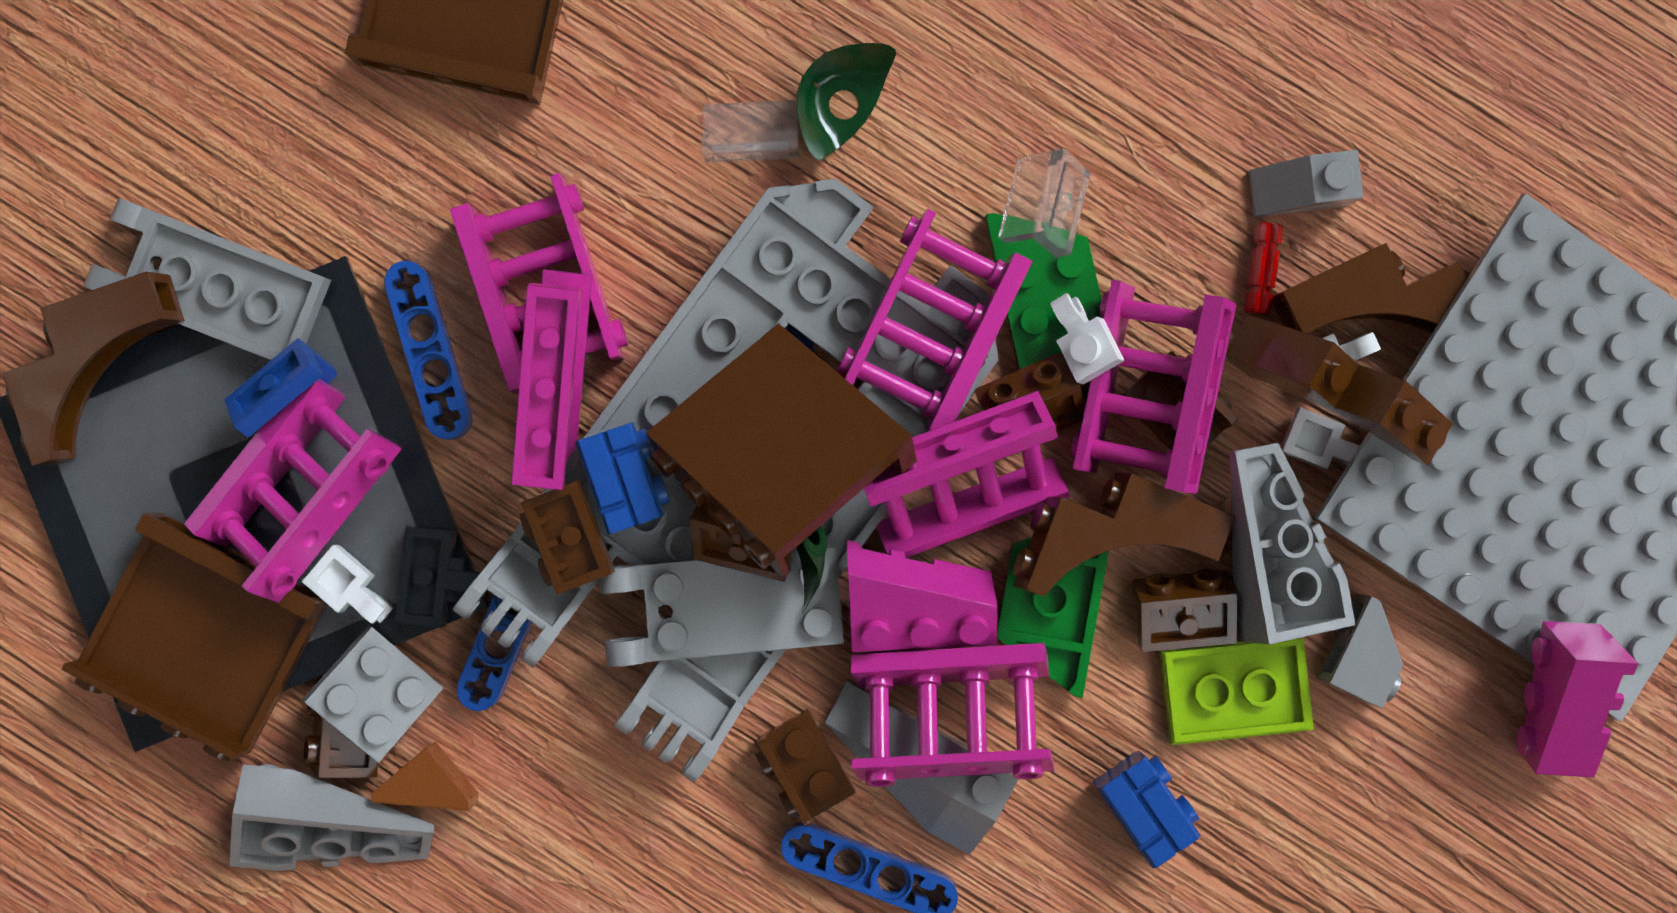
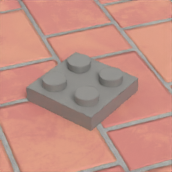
M368 625L302 700L379 763L444 688L373 627Z

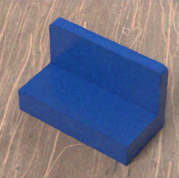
M297 338L224 399L234 428L249 438L315 381L321 379L326 383H330L336 378L337 372L330 363Z

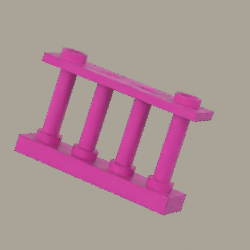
M560 173L550 176L556 192L555 195L487 217L485 213L479 214L468 203L450 209L508 390L515 394H519L522 345L517 332L524 330L526 304L518 307L515 303L508 305L503 287L509 285L510 279L577 258L582 274L592 275L590 303L593 305L600 330L587 334L586 354L607 348L610 359L618 362L625 359L621 348L628 346V340L621 320L619 318L612 320L578 218L577 213L584 211L580 193L576 184L568 185ZM559 213L563 214L570 240L503 262L500 258L493 259L488 242L494 240L495 234Z
M927 209L920 219L914 216L910 218L899 241L907 247L857 350L850 347L847 348L836 372L852 385L855 379L858 378L923 410L922 416L929 419L924 429L931 431L955 422L1033 261L1015 252L1008 256L1005 262L998 259L995 263L929 230L936 213ZM921 247L987 280L986 286L991 287L992 290L985 305L977 303L973 306L908 274L919 248ZM898 291L965 323V329L971 331L964 348L956 346L953 350L886 317ZM877 334L945 367L943 372L950 375L942 393L937 390L930 393L865 361Z
M544 269L542 272V284L529 283L527 285L512 485L562 490L565 485L566 461L577 447L575 441H578L592 275Z
M1112 280L1110 291H1106L1102 297L1100 316L1105 320L1125 361L1091 380L1081 431L1075 434L1071 445V456L1075 459L1073 469L1097 473L1100 460L1162 472V476L1167 478L1165 489L1197 494L1237 304L1225 297L1205 294L1203 306H1198L1196 310L1133 300L1134 287L1122 281ZM1129 319L1192 329L1193 334L1197 335L1193 354H1188L1184 358L1123 347ZM1119 366L1182 377L1183 382L1187 383L1183 402L1179 401L1175 406L1113 394ZM1109 413L1171 424L1173 430H1176L1173 450L1169 449L1167 453L1104 441Z
M321 379L315 381L258 430L184 523L195 536L224 547L232 543L255 567V570L243 583L242 587L247 592L278 603L293 589L307 567L378 478L387 471L390 463L402 450L397 444L369 429H366L360 437L335 413L346 397L335 387ZM322 428L348 452L330 475L305 451L306 447ZM291 466L317 490L300 513L274 489ZM261 504L286 529L269 552L244 527Z
M1038 391L912 437L917 462L903 474L891 464L863 488L870 507L883 502L885 504L889 518L881 520L876 527L887 554H889L891 549L904 552L905 558L1036 510L1041 502L1045 503L1047 496L1063 497L1065 499L1070 497L1053 458L1045 460L1042 458L1040 444L1056 439L1058 436L1056 426ZM1021 452L1024 468L998 477L994 461ZM976 469L979 484L952 494L948 478ZM930 485L934 501L907 511L902 495Z
M1045 643L851 655V674L858 686L865 687V690L869 691L870 758L851 759L852 770L860 781H865L866 785L886 787L894 785L895 779L1013 773V777L1016 779L1032 780L1043 777V772L1054 771V760L1051 750L1037 749L1033 683L1038 681V677L1049 676V663ZM1009 679V682L1014 683L1017 750L987 752L985 685L989 684V680ZM960 682L961 685L965 686L967 753L938 754L936 689L941 687V683ZM912 684V687L917 689L919 755L890 757L889 691L893 690L894 685Z

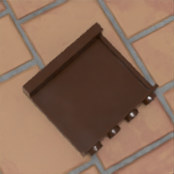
M366 0L359 36H348L345 54L358 66L540 105L563 0Z
M779 323L646 432L654 450L649 456L657 469L667 478L674 474L682 481L680 486L686 496L697 507H701L705 503L714 512L712 514L714 521L726 535L732 538L735 534H738L746 542L744 545L746 551L760 567L765 569L768 565H771L783 578L789 574L784 557L892 464L903 474L917 462L912 435Z
M162 512L143 513L134 530L143 535L137 549L79 659L64 663L61 670L76 677L74 682L82 689L97 694L105 692L119 700L117 705L121 709L138 716H145L147 714L161 721L160 727L165 732L179 738H188L189 736L205 744L203 750L209 755L225 761H229L231 758L234 760L251 753L328 604L312 590L299 583H296L280 603L247 592L242 585L255 570V567L241 553L228 546L224 547L195 536L184 523Z

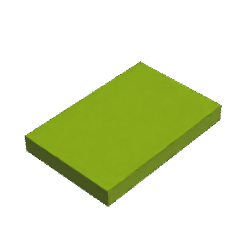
M1304 637L1273 644L1237 640V643L1159 651L1168 738L1171 745L1314 730Z

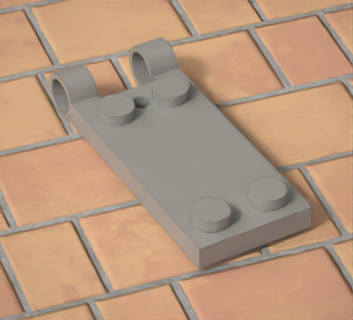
M121 198L117 199L109 220L143 232L126 276L92 264L84 282V287L94 290L146 271L168 274L171 276L185 320L179 322L178 324L269 360H272L297 338L305 344L307 343L331 283L330 279ZM157 258L162 259L159 270H155L153 266Z
M834 546L827 547L820 586L803 614L804 578L797 550L790 552L791 570L785 582L694 559L613 566L614 573L599 579L600 593H623L644 589L648 636L606 640L607 666L621 667L645 662L844 644L836 548ZM666 604L672 607L673 614L669 618L660 616L659 608L662 605Z

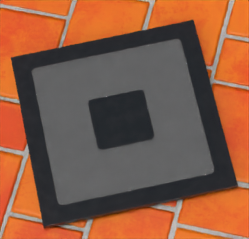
M346 256L309 271L330 279L331 283L306 345L330 363L337 372L336 378L328 384L335 387L346 399L335 413L360 437L366 429H369L397 444L402 450L390 463L387 471L378 478L297 580V583L307 587L302 582L303 579L332 545H340L375 575L366 587L384 598L394 609L382 623L376 620L374 624H371L351 605L342 613H337L328 605L283 691L324 675L368 625L373 627L394 646L438 628L394 622L405 526L457 531L454 557L465 558L464 570L475 571L357 278ZM180 324L141 339L122 352L98 379L87 399L79 422L76 439V458L60 464L31 465L29 457L21 446V430L15 411L10 407L6 395L0 397L1 421L89 638L143 537L142 534L134 531L143 513L162 512L185 523L258 432L257 430L248 438L234 428L224 399L271 360ZM323 428L305 449L329 475L348 453ZM292 466L274 487L298 513L302 511L317 492ZM262 504L244 525L246 530L268 552L286 531ZM232 543L228 545V547L240 553ZM485 594L479 600L480 604L473 613L489 607ZM449 601L447 624L463 618L453 611L458 602ZM113 697L134 752L174 737L161 729V721L147 714L145 716L131 714L121 709L117 705L119 700Z

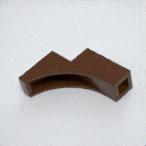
M1387 243L1274 295L1273 305L1283 326L1304 333H1309L1338 321L1376 318L1408 324L1432 334L1470 274L1466 270H1462L1460 263L1457 262L1406 285L1403 278L1405 275L1404 265L1397 253L1390 251Z
M146 271L40 308L45 322L43 325L44 336L53 348L55 355L3 372L7 386L6 399L10 407L15 411L21 430V446L29 457L32 466L60 464L75 459L76 439L81 415L92 389L104 371L122 352L135 342L160 329L185 321L170 275Z
M1247 315L1226 352V358L1248 376L1291 392L1339 415L1385 441L1412 460L1429 466L1437 450L1445 443L1447 433L1453 425L1449 419L1406 380L1359 365L1332 341L1252 315Z
M1115 473L1114 479H1109L1102 490L1099 501L1100 505L1103 506L1101 513L1063 497L1047 496L1045 503L1041 502L1037 506L1030 524V528L1034 530L1029 546L1020 551L1014 564L1013 574L1017 577L1013 586L1032 594L1045 596L1057 581L1082 562L1100 553L1131 545H1161L1199 559L1219 561L1235 516L1176 491L1165 489L1164 486L1133 473Z

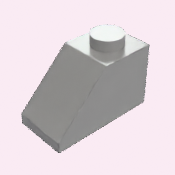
M1358 150L1308 155L1248 171L1254 218L1342 208L1364 197Z
M1357 594L1352 604L1355 626L1340 629L1317 679L1383 709L1385 702L1391 701L1400 688L1402 678L1399 673L1403 663L1381 600L1372 596Z

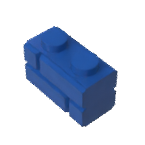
M634 422L575 441L607 535L664 516L665 511L662 505L670 503L669 494L662 475L652 477L647 459L650 458L649 455L654 452L646 435L647 431L646 429L636 431Z
M1135 751L1119 762L1116 767L1109 769L1096 778L1092 783L1146 861L1154 869L1171 859L1178 851H1182L1199 839L1201 835L1193 823L1200 818L1183 795L1177 799L1174 798L1165 785L1172 780V777L1155 755L1148 760L1141 751Z

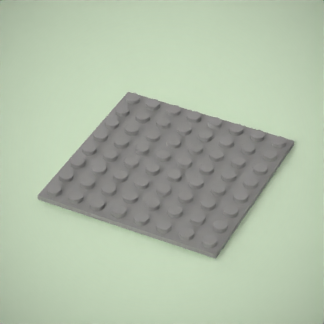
M1525 193L1519 196L1403 378L1453 423L1447 433L1445 443L1437 450L1429 466L1412 460L1385 441L1368 433L1314 518L1531 664H1533V641L1535 638H1540L1542 621L1602 624L1638 662L1634 675H1623L1617 693H1622L1625 698L1621 710H1610L1608 714L1615 720L1622 722L1677 635V300Z

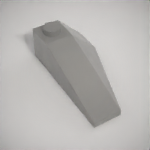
M1279 443L1230 451L1231 513L1235 516L1232 524L1233 586L1237 592V619L1241 641L1273 644L1355 626L1347 577L1340 563H1334L1323 541L1326 535L1321 525L1313 522L1303 502L1304 492Z
M847 680L827 716L825 724L858 759L870 758L869 692ZM889 703L890 757L919 755L918 718ZM938 729V754L967 753V744ZM1013 773L895 779V784L886 786V789L928 833L970 855L997 821L1019 779L1014 778Z
M243 764L232 812L229 866L283 871L295 870L297 861L321 859L323 867H333L340 865V859L361 856L370 863L428 859L434 824L383 804L373 803L370 799L293 769L279 768L271 764L259 766Z

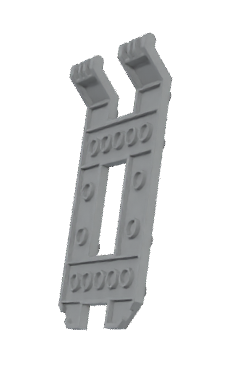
M837 179L815 181V183L795 186L786 185L768 188L584 438L634 422L636 431L642 429L650 430L778 323L784 328L789 324L838 362H841L848 347L857 350L890 282L888 277L846 247L874 207ZM951 265L947 267L934 285V287L973 306L977 303L985 305L989 293ZM898 291L886 316L953 350L956 346L963 349L971 331L965 329V323L923 302L921 303L919 300L901 291ZM878 334L865 361L930 393H933L934 390L942 393L950 375L943 372L945 367ZM994 340L960 412L975 393V389L981 385L998 362L996 340ZM864 381L858 388L862 394L908 431L912 437L929 431L924 429L929 419L922 416L923 410ZM576 447L566 461L565 485L580 480L611 562H613L616 556H619L630 565L693 559L689 518L696 505L683 492L680 486L682 482L674 474L667 478L657 469L652 460L648 458L647 462L652 477L662 475L669 494L670 503L662 505L665 515L607 535ZM546 488L542 494H544V493H546V492H549V491H551V490H554V489H547V488ZM864 489L822 524L827 538V547L834 546L836 548L838 578L848 566L846 540L859 542L862 547L887 513L884 502L870 507ZM520 523L506 543L469 586L453 608V611L464 619L466 617L469 618L479 606V600L488 590L502 602L495 612L492 611L483 622L481 631L490 636L511 607L519 613L497 643L504 648L510 647L521 632L519 629L527 619L532 621L543 631L535 641L532 640L521 655L523 657L521 660L534 668L599 579L557 595L553 585L547 586L540 574L538 559L542 558L536 541L528 539ZM786 649L658 661L629 705L620 715L614 727L625 735L627 733L630 734L641 719L640 715L647 705L654 709L662 717L655 727L652 726L641 741L642 747L650 752L670 724L676 725L678 728L657 758L664 763L670 762L680 749V744L687 734L690 735L701 745L694 756L691 755L681 769V775L695 783L713 759L745 704Z

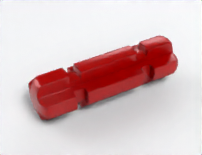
M1260 222L1255 227L1253 242L1257 243V247L1252 249L1247 286L1251 287L1249 293H1246L1244 310L1247 313L1267 315L1272 311L1274 295L1270 294V290L1275 288L1280 257V251L1276 248L1278 244L1282 243L1283 226L1281 224Z

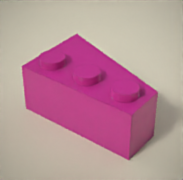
M846 540L852 652L997 645V602L991 571L936 559L933 560L932 564L907 559L904 552L890 549L889 554L861 549V543Z
M1542 621L1540 638H1535L1532 645V661L1535 668L1532 682H1528L1525 687L1524 703L1527 715L1525 726H1521L1517 733L1518 752L1520 755H1523L1535 774L1595 778L1611 736L1610 729L1604 728L1610 710H1621L1625 698L1622 693H1617L1623 675H1634L1638 662L1602 624Z

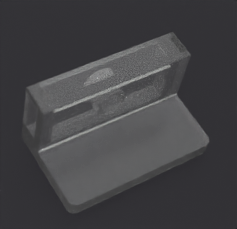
M794 100L707 104L703 106L704 134H701L702 154L706 163L799 158L797 104Z
M1065 148L1019 158L1001 223L999 238L1005 243L1034 238L1054 257L1071 255L1090 172Z

